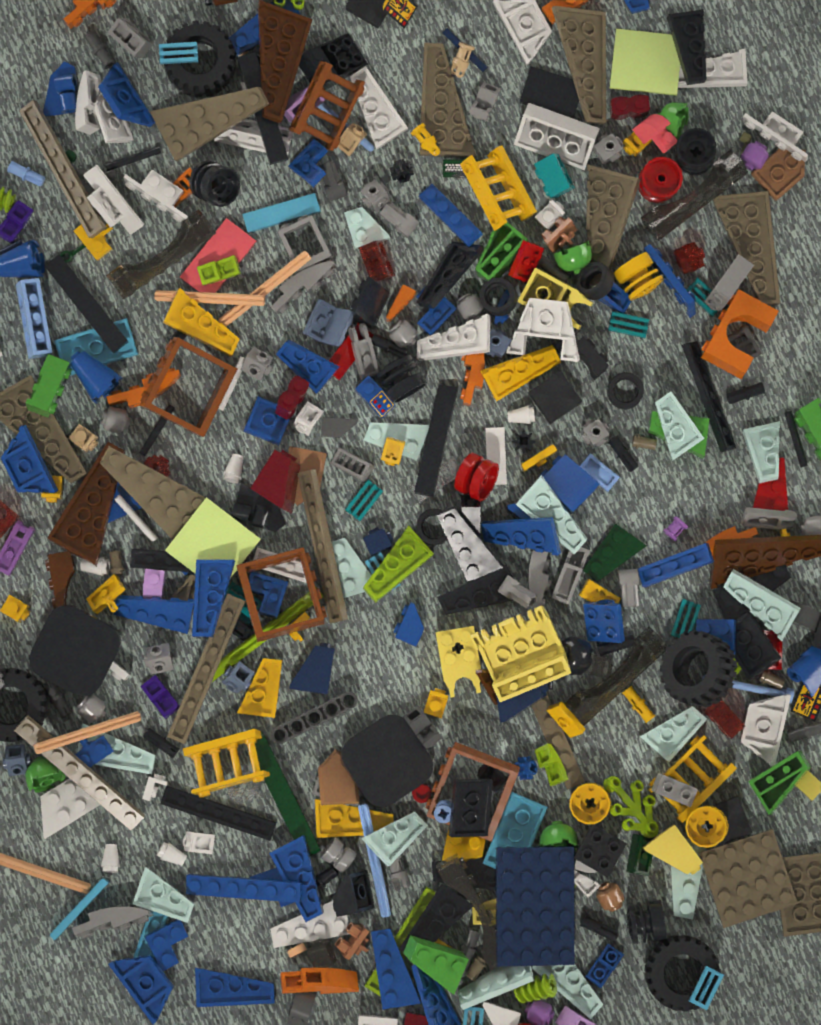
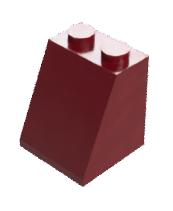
M283 449L281 452L274 450L250 488L290 514L294 509L298 483L297 473L300 471V465L295 462L297 458Z

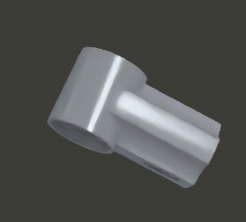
M391 201L380 212V215L395 226L394 228L399 233L402 232V235L406 238L419 225V222L412 215L404 213Z
M618 570L622 607L639 606L638 570Z
M507 575L497 591L529 610L535 605L538 596Z

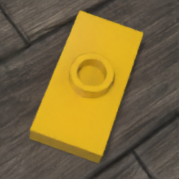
M550 445L522 463V470L526 472L535 465L539 468L547 463L546 458L557 452L556 447Z
M587 579L578 594L589 602L612 599L615 603H619L621 600L620 597L590 579Z
M562 701L547 708L546 711L570 738L583 734L586 730Z

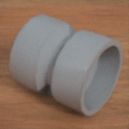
M333 837L322 851L320 858L328 863L334 862L333 867L344 873L355 859L357 852L348 846L343 848L344 844L342 841Z

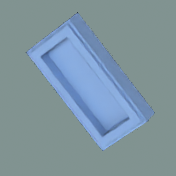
M591 453L580 465L607 492L620 478Z

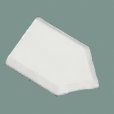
M100 91L94 109L105 143H127L133 141L128 121L116 117Z

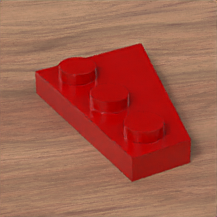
M779 458L778 479L758 484L752 508L788 510L784 458Z

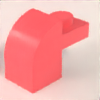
M658 114L648 116L632 129L643 144L652 139L663 154L678 141L666 129L671 123L665 117Z

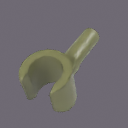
M743 132L739 140L744 143L741 154L752 139L751 135Z

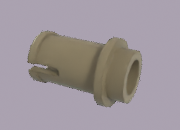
M640 434L633 436L632 446L635 449L639 447L655 451L657 438L643 437Z
M121 551L109 552L111 564L109 572L112 575H123L125 568H122Z
M770 670L764 671L759 676V681H762V684L766 683L781 690L785 682L784 678L770 673Z
M479 955L473 958L474 962L465 973L473 981H476L482 969L487 967L486 963L488 961Z

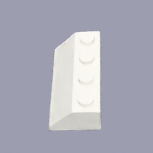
M528 103L514 145L546 157L553 153L559 154L563 163L585 170L600 128Z

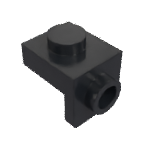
M485 764L479 768L477 774L478 779L493 780L492 791L495 794L502 790L508 778L498 769Z

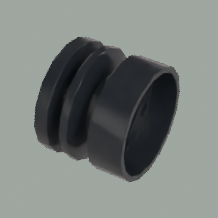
M702 128L686 130L679 137L675 160L684 173L698 176L706 173L712 167L717 146L714 137L710 132ZM694 151L698 152L696 157H693Z
M207 160L195 166L190 175L189 185L192 194L198 199L207 201L215 206L224 207L231 204L238 196L240 178L233 169Z
M411 355L390 362L377 374L379 380L386 378L381 383L382 386L392 384L387 394L393 404L411 396L427 384L421 372L411 373L417 367L416 363L408 365L413 361Z
M660 899L648 901L647 910H643L640 902H637V911H634L633 903L627 904L626 923L633 945L638 944V935H641L642 943H646L647 934L649 933L653 942L666 940L665 918Z

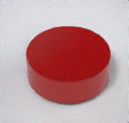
M422 784L412 791V796L415 801L425 803L431 797V789L428 785Z

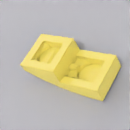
M809 771L795 786L811 801L821 792V782Z

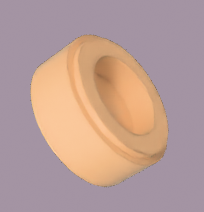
M301 943L289 949L287 953L289 958H293L306 951L307 948L305 944Z

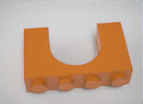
M738 289L736 294H733L728 301L729 307L727 310L723 309L718 319L721 320L719 325L715 324L710 332V335H712L711 340L705 341L701 349L704 351L701 358L742 379L754 357L735 348L730 343L727 337V326L731 323L742 321L767 333L779 311Z

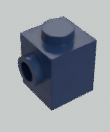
M379 527L368 532L369 535L363 537L371 556L392 547L391 542L394 541L389 531L385 532L384 528L379 529Z

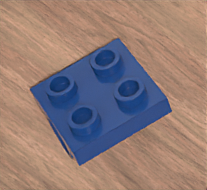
M612 599L583 604L587 641L614 643L625 641L621 604L615 603Z

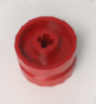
M655 157L648 161L639 173L640 183L638 190L642 197L649 202L664 203L670 200L680 189L683 181L682 170L678 163L671 158Z
M470 453L458 469L454 484L455 490L465 495L469 494L471 498L480 502L484 501L495 486L499 474V465L488 459L484 461V458L478 454Z

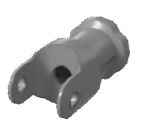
M401 855L389 866L391 882L396 891L401 889L399 879L405 888L410 887L407 871L404 870L401 862Z

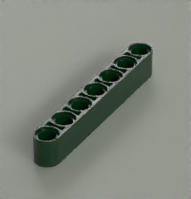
M261 731L262 738L256 740L255 746L260 770L270 772V776L264 777V781L293 839L295 840L305 835L309 855L312 856L320 852L321 848L317 844V840L291 791L276 757H274L275 755L263 731Z

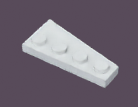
M745 49L731 54L730 52L716 58H706L707 80L705 83L687 85L680 65L678 88L747 86Z
M482 315V318L477 320H469L464 325L454 326L446 332H438L418 340L417 359L424 361L490 352V315Z

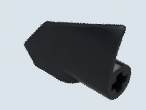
M240 484L231 517L249 522L255 527L274 532L286 525L277 505L259 495L245 484Z

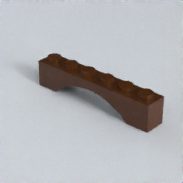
M69 551L47 555L48 560H45L46 569L51 574V578L48 581L50 590L54 591L55 597L52 598L54 609L61 605H67V590L71 578L76 571L73 553Z

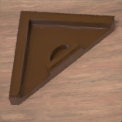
M488 669L476 670V674L494 705H498L496 693L492 686L493 680Z

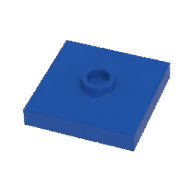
M258 396L243 432L279 446L290 419L286 420L275 413L276 403Z

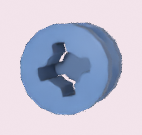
M441 800L437 803L434 817L438 822H450L451 801Z

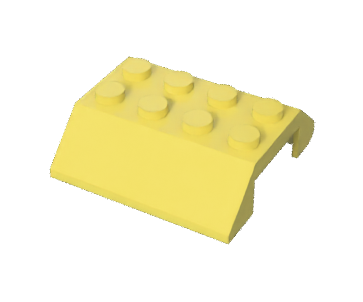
M542 605L534 608L535 613L532 609L527 611L530 619L528 621H525L523 616L519 614L516 616L517 620L512 617L498 623L499 628L496 624L493 625L492 632L494 635L490 636L485 629L480 631L481 635L479 632L470 635L475 649H479L492 677V686L499 702L571 674L564 647L549 614Z

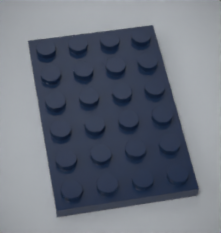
M496 847V966L575 965L574 847Z

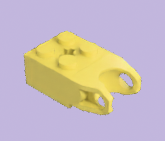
M539 268L534 269L517 301L526 306L529 298L543 299L542 291L548 290V297L544 299L568 302L570 314L571 308L576 303H583L592 306L594 303L588 300L578 289ZM571 316L573 327L579 330L581 325Z
M474 626L435 633L443 681L449 689L450 698L455 697V683L462 677L472 681L476 694L481 693L480 679L476 674V670L481 669L479 654L470 637L471 634L475 633ZM456 643L463 646L460 654H456V651L453 652L452 650Z

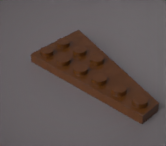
M259 0L261 88L269 102V105L262 108V116L281 124L313 19Z
M107 442L47 537L49 541L96 567L118 484L100 464V461L108 446L125 454L123 449L110 442Z
M821 535L715 540L714 562L712 563L709 583L710 588L714 589L717 588L718 584L725 583L733 569L751 578L776 570L775 567L786 565L787 567L801 559L807 561L820 557Z

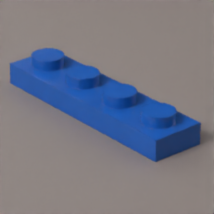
M433 184L418 196L468 247L483 235Z
M704 543L638 568L642 587L646 588L713 563L714 560L709 544Z

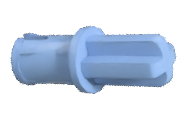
M11 161L8 166L7 172L22 178V181L27 180L37 186H42L45 181L43 175L30 170V167L26 168L14 161Z

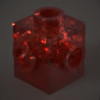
M695 242L685 244L673 250L677 265L684 275L705 266L703 261L705 253L702 247L698 248Z
M153 455L152 458L149 456L143 463L153 470L159 466L157 472L167 477L171 474V471H169L171 467L168 465L169 460L162 455H159V457Z

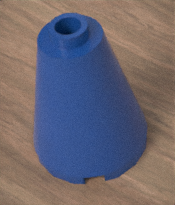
M29 240L1 254L0 277H43L45 261L43 253L38 252L37 248L40 247L36 240Z
M78 351L71 357L72 362L70 365L95 404L100 402L99 397L103 396L105 398L120 384L119 380L123 379L118 373L85 351L81 353Z

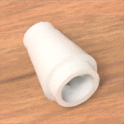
M528 405L508 411L509 423L532 424V422H536L535 407Z
M232 454L223 473L225 481L239 483V480L242 479L243 456Z
M99 557L96 567L82 559L81 571L104 576V574H109L110 560L105 559V557Z
M163 842L157 853L160 860L181 866L187 857L170 842L168 844Z
M117 844L105 845L101 864L105 873H117L118 868H120Z

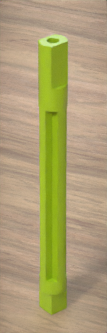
M310 593L305 594L279 614L277 619L274 618L262 627L263 632L286 626L313 606ZM253 634L221 659L213 681L220 677L230 665L233 667L266 640L257 642L256 636Z

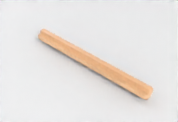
M303 251L250 294L266 296L310 261L311 256L307 251ZM235 305L218 319L219 323L227 327L251 308L252 305Z
M156 290L154 298L156 301L172 302L177 291ZM184 291L188 297L193 298L197 303L265 305L264 295Z
M136 711L33 745L36 754H40L141 721L140 713Z
M0 853L1 866L83 894H88L91 889V884Z

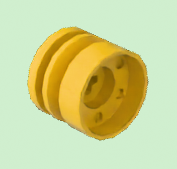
M647 252L641 253L629 260L613 273L619 284L630 283L624 289L625 293L634 290L628 296L630 301L646 296L664 281L662 275L653 278L659 272L658 269L648 270L654 262Z
M585 783L580 785L571 795L570 810L579 822L596 824L601 822L610 811L611 797L602 785ZM594 798L596 806L588 808L586 799Z
M707 805L699 807L690 813L686 820L685 829L692 843L699 847L709 848L716 846L724 840L728 833L729 824L727 817L720 809ZM706 821H709V824H713V828H710L709 832H707L706 828H703Z

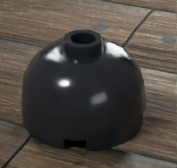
M572 636L561 640L571 669V674L569 675H582L592 664L591 653H593V649L585 639Z

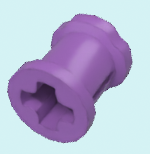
M675 516L673 518L674 521L667 529L663 530L673 541H676L678 535L688 528L681 519Z

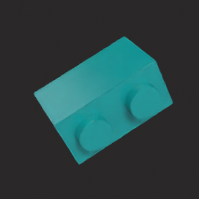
M553 153L534 164L536 167L535 173L540 180L542 179L545 185L543 190L548 197L556 199L575 188L559 154Z

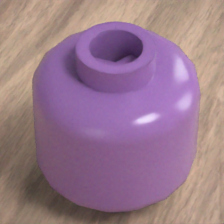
M757 141L749 143L741 154V160L744 162L743 166L750 171L761 169L769 157L768 148Z
M542 1000L529 1002L524 1011L527 1014V1021L533 1025H550L555 1014L552 1005Z

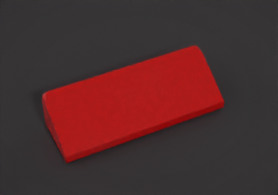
M357 323V325L354 327L356 329L358 340L362 339L359 330L360 323ZM368 331L369 337L372 339L374 335ZM349 335L329 360L340 366L333 375L339 381L355 361L351 345L352 341Z

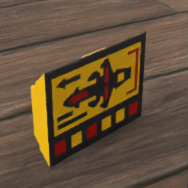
M385 0L383 10L405 29L418 6L411 0Z
M802 682L790 711L815 722L821 709V687L819 686L815 695L811 697Z

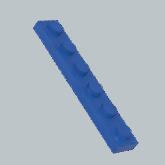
M187 874L186 894L300 903L302 882Z

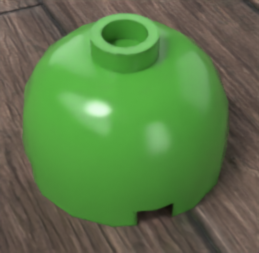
M672 102L664 106L661 113L658 112V115L665 117L671 123L666 129L677 140L683 134L681 132L684 125L688 124L689 108L685 107L687 103Z
M589 241L553 253V256L561 270L565 272L573 271L575 275L580 273L591 262L592 249Z
M40 756L35 758L26 769L25 779L29 791L34 789L35 793L54 788L50 784L60 781L61 784L65 779V774L48 759Z
M562 821L552 822L541 833L540 847L573 846L574 851H576V847L579 848L577 833L571 826L563 824Z

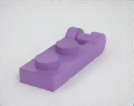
M19 520L15 523L0 551L1 572L11 576L29 540L33 536L35 528L27 527ZM19 531L25 534L23 539L17 537Z

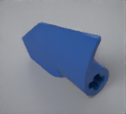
M65 61L50 76L43 109L45 117L76 112L77 98L75 90L78 89L76 68Z
M810 646L787 669V674L794 682L802 681L811 697H813L821 685V650Z

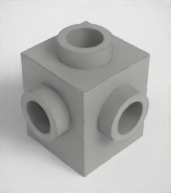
M607 134L603 135L597 140L598 143L593 146V152L603 165L609 161L615 162L618 160L623 151L622 141L613 134L609 136Z
M375 179L365 184L360 191L363 196L362 202L368 208L371 207L376 213L391 201L387 194L388 188L382 182L379 184Z
M253 347L246 356L241 371L261 381L265 375L268 376L273 368L271 363L274 357Z
M591 419L584 424L585 428L582 430L583 434L581 437L587 445L590 444L591 447L597 445L600 447L607 442L606 438L609 436L608 431L610 429L605 421L601 422L600 419L596 421ZM597 428L600 434L594 435L593 429Z
M169 643L146 648L147 656H144L145 667L150 668L151 674L174 670Z

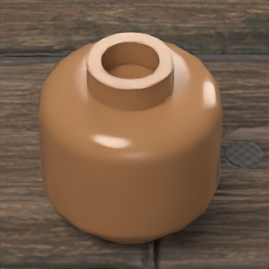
M606 881L600 884L599 890L596 892V898L604 910L613 912L623 906L625 897L617 883Z

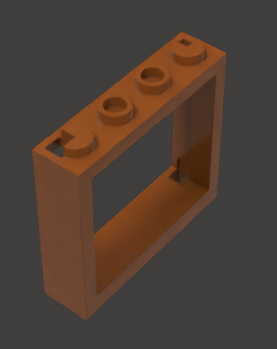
M173 337L166 344L165 349L167 351L164 357H160L157 363L158 369L155 374L151 375L148 381L150 385L147 391L142 393L139 406L199 437H204L238 369L178 337ZM180 346L224 369L196 427L152 404Z
M304 547L236 565L257 642L324 624V618L327 617L325 607L320 606L321 593L319 588L315 589L316 575L314 570L310 571L309 564L312 562L309 552L305 553ZM300 559L317 618L263 632L247 573Z
M454 742L453 747H448L445 758H448L446 765L442 764L438 775H441L440 781H435L431 792L435 793L433 799L429 798L425 808L428 809L426 816L435 819L434 810L456 754L509 773L489 823L488 836H478L492 842L520 767Z

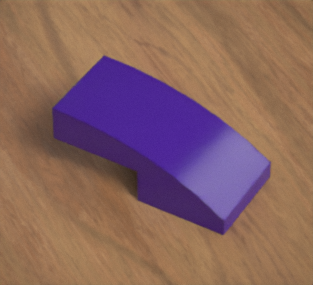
M18 200L7 213V218L0 225V237L12 244L32 216L34 210Z
M156 675L140 686L165 719L179 709L180 705Z

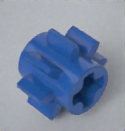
M531 756L518 757V762L514 763V765L520 767L518 773L520 780L533 779V775L537 773V764L534 760H531Z

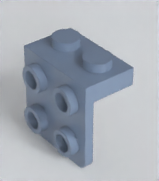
M318 299L303 334L319 343L338 347L344 341L346 331L353 321L352 311L336 308L324 300Z

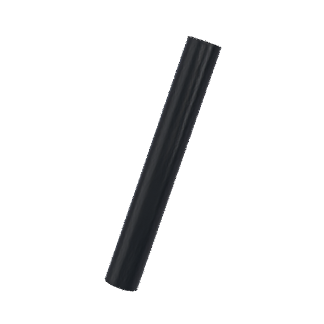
M159 146L107 163L105 166L107 171L161 154Z
M168 404L165 411L172 414L175 407ZM160 417L139 452L141 455H147L168 420Z
M792 411L785 412V418L800 467L808 466Z

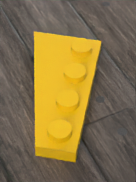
M181 288L177 290L163 323L231 357L240 339L222 323L215 320L208 311L201 308L193 298L188 297Z
M551 345L480 370L493 398L497 402L560 364L561 360L555 348Z
M315 799L317 838L364 836L358 807L344 804L321 805L320 800ZM369 810L374 832L394 822L393 814Z

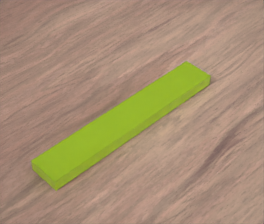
M425 888L394 939L398 948H400L436 893L430 888ZM400 951L401 956L404 960L406 956L402 951ZM375 968L364 986L380 996L377 969Z

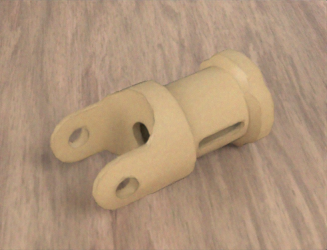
M459 42L458 45L460 47L456 57L452 60L451 73L453 75L456 74L458 78L464 76L469 66L468 60L471 52L475 49V47L463 42Z

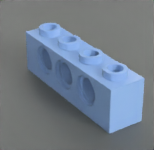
M39 278L20 280L16 284L28 359L47 357L48 354L52 353L40 280Z

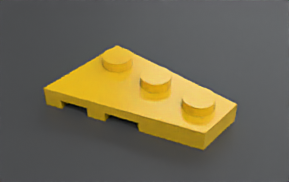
M262 659L243 702L237 711L238 714L276 717L282 660Z

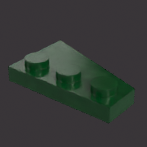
M615 524L582 571L598 582L647 545Z

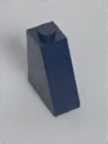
M320 643V646L315 645L291 682L289 689L328 695L335 648H331L332 644Z
M546 683L502 702H499L496 695L500 723L511 720L546 697L548 684Z

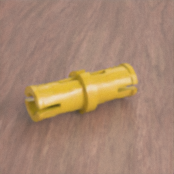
M632 685L622 692L631 703V708L639 713L645 723L656 716L646 705L645 699H642L637 694Z

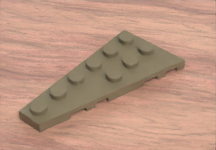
M553 6V15L586 123L603 125L606 123V12Z
M424 43L421 124L424 123L430 135L436 138V145L440 149L438 157L468 158L473 155L476 158L443 43ZM420 147L419 156H433L429 151L423 150Z
M255 87L153 110L150 113L174 160L179 161L269 105V102L262 88Z
M587 164L589 178L587 181L586 242L589 241L592 249V260L590 263L600 262L611 270L640 179ZM602 273L595 275L589 284L596 286L602 278Z
M769 191L712 196L711 199L736 254L741 255L754 265L747 278L756 298L767 305H779L780 295Z
M31 375L1 391L0 421L16 435L22 425H27L42 458L71 484L88 474L54 414L47 418L27 410L26 401L28 398L30 399L34 383L36 384Z
M108 446L100 461V464L172 540L206 498Z

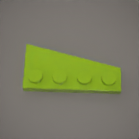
M408 526L364 585L363 590L375 603L378 602L428 561L434 553Z

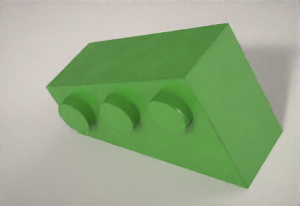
M508 222L498 230H493L475 268L477 276L485 282L493 278H500L513 264L522 241H528V239Z
M50 354L47 355L40 370L37 383H34L32 388V395L26 401L27 410L47 418L51 414H55L58 406L56 400L58 396L61 397L65 389L63 383L65 379H69L72 372L70 362Z
M817 398L799 409L794 414V421L799 428L802 427L806 433L804 434L805 439L809 444L814 445L816 448L814 452L818 459L821 460V407L819 406L821 400Z
M652 411L648 433L666 441L658 413ZM689 416L704 437V440L693 446L688 452L703 459L706 451L709 418Z
M800 750L748 782L767 813L771 815L811 766Z
M410 935L403 952L410 962L453 995L455 994L469 961L462 951Z

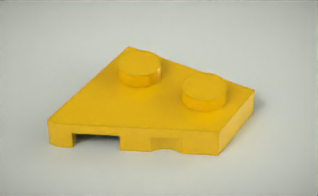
M448 830L441 867L445 868L453 863L459 862L460 864L467 862L469 859L483 857L486 839L478 836L450 837Z

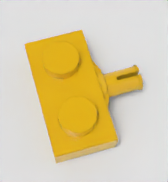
M108 224L105 225L107 228L94 238L87 236L82 225L78 226L73 231L97 261L112 250L105 237L108 232L113 230Z
M113 574L86 600L96 614H99L107 606L111 612H116L118 607L114 600L126 589L119 577Z

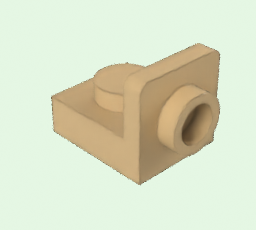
M352 123L341 135L338 148L350 157L361 141L367 136V133L361 126Z
M81 424L76 427L68 438L86 453L89 450L93 451L98 444L96 441L98 437Z

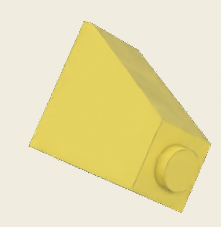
M674 824L642 847L644 851L685 874H695L701 869L700 865L703 863Z

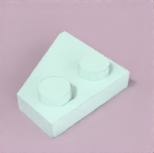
M363 207L344 212L355 249L390 239L389 234Z

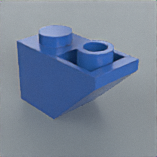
M410 602V605H405L401 615L404 616L402 623H397L393 633L396 634V639L417 647L424 627L415 604Z

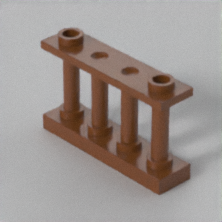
M320 61L288 130L298 135L305 131L327 142L325 148L333 151L340 143L339 137L358 97L364 92L365 82L356 79L355 83H352L332 73L331 68L333 65ZM329 79L351 90L347 100L345 101L325 91L323 87L325 81ZM322 97L342 107L343 109L339 117L336 118L317 108L315 105L317 98ZM313 114L335 125L331 134L328 135L308 125L307 119L309 115Z

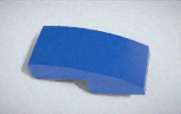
M507 289L497 307H501L508 302L510 294ZM510 315L495 316L494 324L496 326L499 323L503 325Z
M607 944L585 975V978L597 987L602 988L624 954L610 944Z

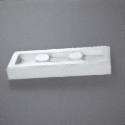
M505 427L485 428L486 460H491L499 465V474L495 485H507Z
M257 548L253 561L276 555L277 553ZM299 560L263 569L306 583L301 561Z

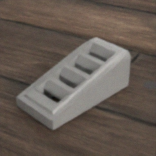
M340 447L330 463L366 483L374 469L371 463ZM345 454L346 457L344 458L342 464H338L342 455ZM352 458V461H351L349 467H348V468H345V466H346V464L348 463L349 459ZM358 461L359 465L355 472H353L352 470ZM365 465L363 472L361 473V475H359L363 466Z

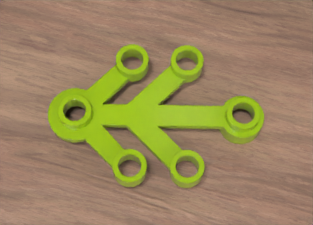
M610 776L606 778L603 782L605 790L609 793L615 792L628 807L625 808L621 804L616 803L610 806L611 815L636 817L640 822L635 823L633 819L628 818L622 822V828L625 831H640L644 837L648 838L657 836L659 828L653 820L652 806L656 803L653 795H647L642 799V803L645 806V815L641 811L640 791L644 788L643 783L640 780H636L630 784L633 796L632 801L622 789L621 780L618 777Z

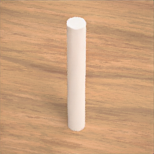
M240 356L235 367L238 370L218 408L221 411H224L240 377L241 367L245 360L244 357Z
M121 495L114 499L151 542L158 538Z

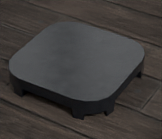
M61 605L48 616L31 650L29 657L30 666L40 677L79 696L91 695L102 685L122 644L120 634L112 624H108L82 611L75 605Z
M398 715L382 717L350 738L341 750L340 761L342 766L345 767L364 796V800L369 805L385 808L392 805L425 783L433 772L431 756L406 720Z

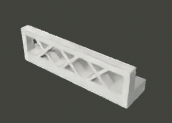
M245 119L214 139L216 142L266 153L257 122L254 120ZM279 126L280 133L288 135V137L282 136L287 155H289L290 143L294 133L289 131V128Z

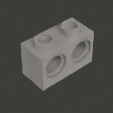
M118 18L107 32L134 57L144 58L154 44L134 24L125 18Z
M658 773L651 791L691 807L698 789Z

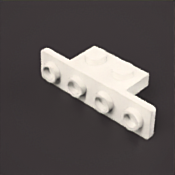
M773 111L763 124L748 114H744L743 121L746 127L751 130L756 129L764 139L774 141L779 149L783 151L785 149L788 150L796 160H803L804 162L808 160V154L795 146L802 137L803 131Z
M95 165L83 175L94 189L87 199L110 228L120 222L127 232L132 235L144 226L141 219L98 165Z
M154 170L150 171L142 184L125 174L123 178L127 188L132 191L136 189L141 193L142 198L148 202L150 200L157 203L156 207L161 211L166 212L167 210L173 214L172 217L180 223L183 221L187 224L189 221L188 216L174 207L183 194L181 188Z

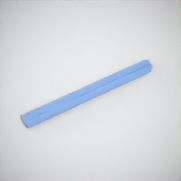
M368 804L358 805V810L365 837L373 833L374 830ZM366 844L381 917L391 916V910L380 858Z

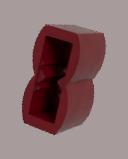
M640 94L631 98L624 96L613 98L609 105L611 119L623 120L629 116L632 118L647 116L650 111L649 96Z
M298 375L292 378L287 390L278 399L275 413L286 420L290 419L294 415L297 405L304 400L309 382Z

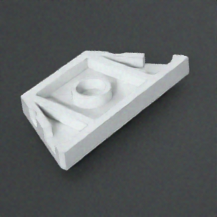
M493 0V4L525 64L529 65L552 34V30L535 0Z
M784 694L748 704L740 741L769 763L770 766L776 764L791 694Z
M69 778L40 796L43 837L45 839L97 808L100 804Z

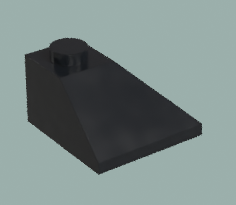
M368 870L346 875L333 896V909L336 912V917L356 914L375 908Z

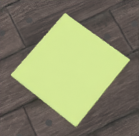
M616 29L610 89L677 96L680 61L672 34Z
M206 497L165 551L195 574L196 560H235L232 577L237 571L236 565L244 562L261 539Z

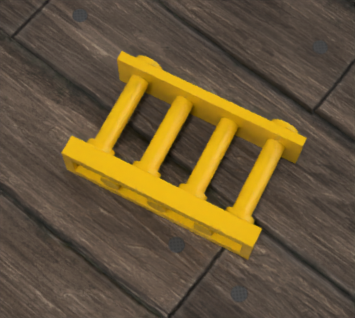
M503 145L491 151L487 155V159L476 162L473 155L460 163L494 231L507 223L506 219L518 215L522 222L537 212ZM492 165L497 175L484 178L480 169ZM501 181L505 192L493 195L489 185ZM509 198L514 208L502 212L497 202Z
M251 729L183 748L184 756L194 760L199 788L191 790L192 794L206 797L211 795L210 792L249 781H253V783L264 781V777L270 776V772L260 770L255 743L256 740L262 738L261 731ZM243 743L248 746L253 773L244 776L242 775L237 751L238 745ZM225 748L230 751L235 778L224 780L219 756L220 750ZM207 753L212 755L217 783L211 785L206 784L201 760L203 754Z
M697 735L689 743L691 747L663 774L666 776L670 775L673 779L688 784L675 770L684 762L704 782L705 788L701 792L697 791L691 807L664 797L677 810L676 813L678 815L675 818L680 823H683L690 813L697 809L737 769L732 763L728 765L726 763L723 764L702 743L706 739L704 735L701 737ZM696 748L718 769L717 772L719 774L714 779L709 777L689 757ZM656 777L649 783L651 787L648 789V791L650 793L653 792L651 791Z

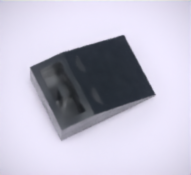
M349 33L304 52L299 63V67L309 83L320 61L333 65L331 68L332 73L344 79L368 65ZM329 79L326 80L323 85L324 90L331 88L337 83Z
M368 276L366 281L362 280L358 289L360 295L358 298H354L350 308H352L353 321L360 324L365 323L367 327L375 329L390 293Z

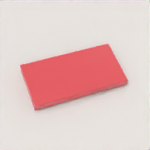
M226 218L182 273L180 279L197 292L217 293L227 279L202 285L197 267L233 255L236 256L238 264H240L257 241Z

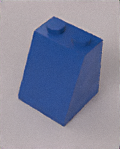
M565 454L563 457L559 455L552 462L554 466L549 471L545 469L538 477L543 476L571 515L600 484Z

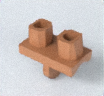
M559 217L555 221L557 229L554 232L549 229L545 230L541 235L552 253L559 247L562 248L565 245L571 247L573 245L571 239L575 236L574 233L577 231V228L569 217L567 219Z
M350 922L346 927V931L351 937L348 941L340 937L335 943V946L342 955L350 960L354 953L359 955L362 950L366 953L370 950L365 946L369 941L366 937L369 930L361 923L358 925Z

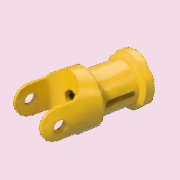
M424 123L418 125L411 132V135L417 138L423 150L429 151L433 156H438L440 149L436 145V138L430 135Z

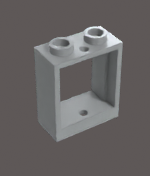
M304 215L298 218V222L294 224H284L277 231L291 261L295 256L285 235L310 224L321 245L323 252L312 256L311 260L299 268L296 273L332 259L312 215L309 217Z
M738 254L704 302L711 309L721 312L754 265Z

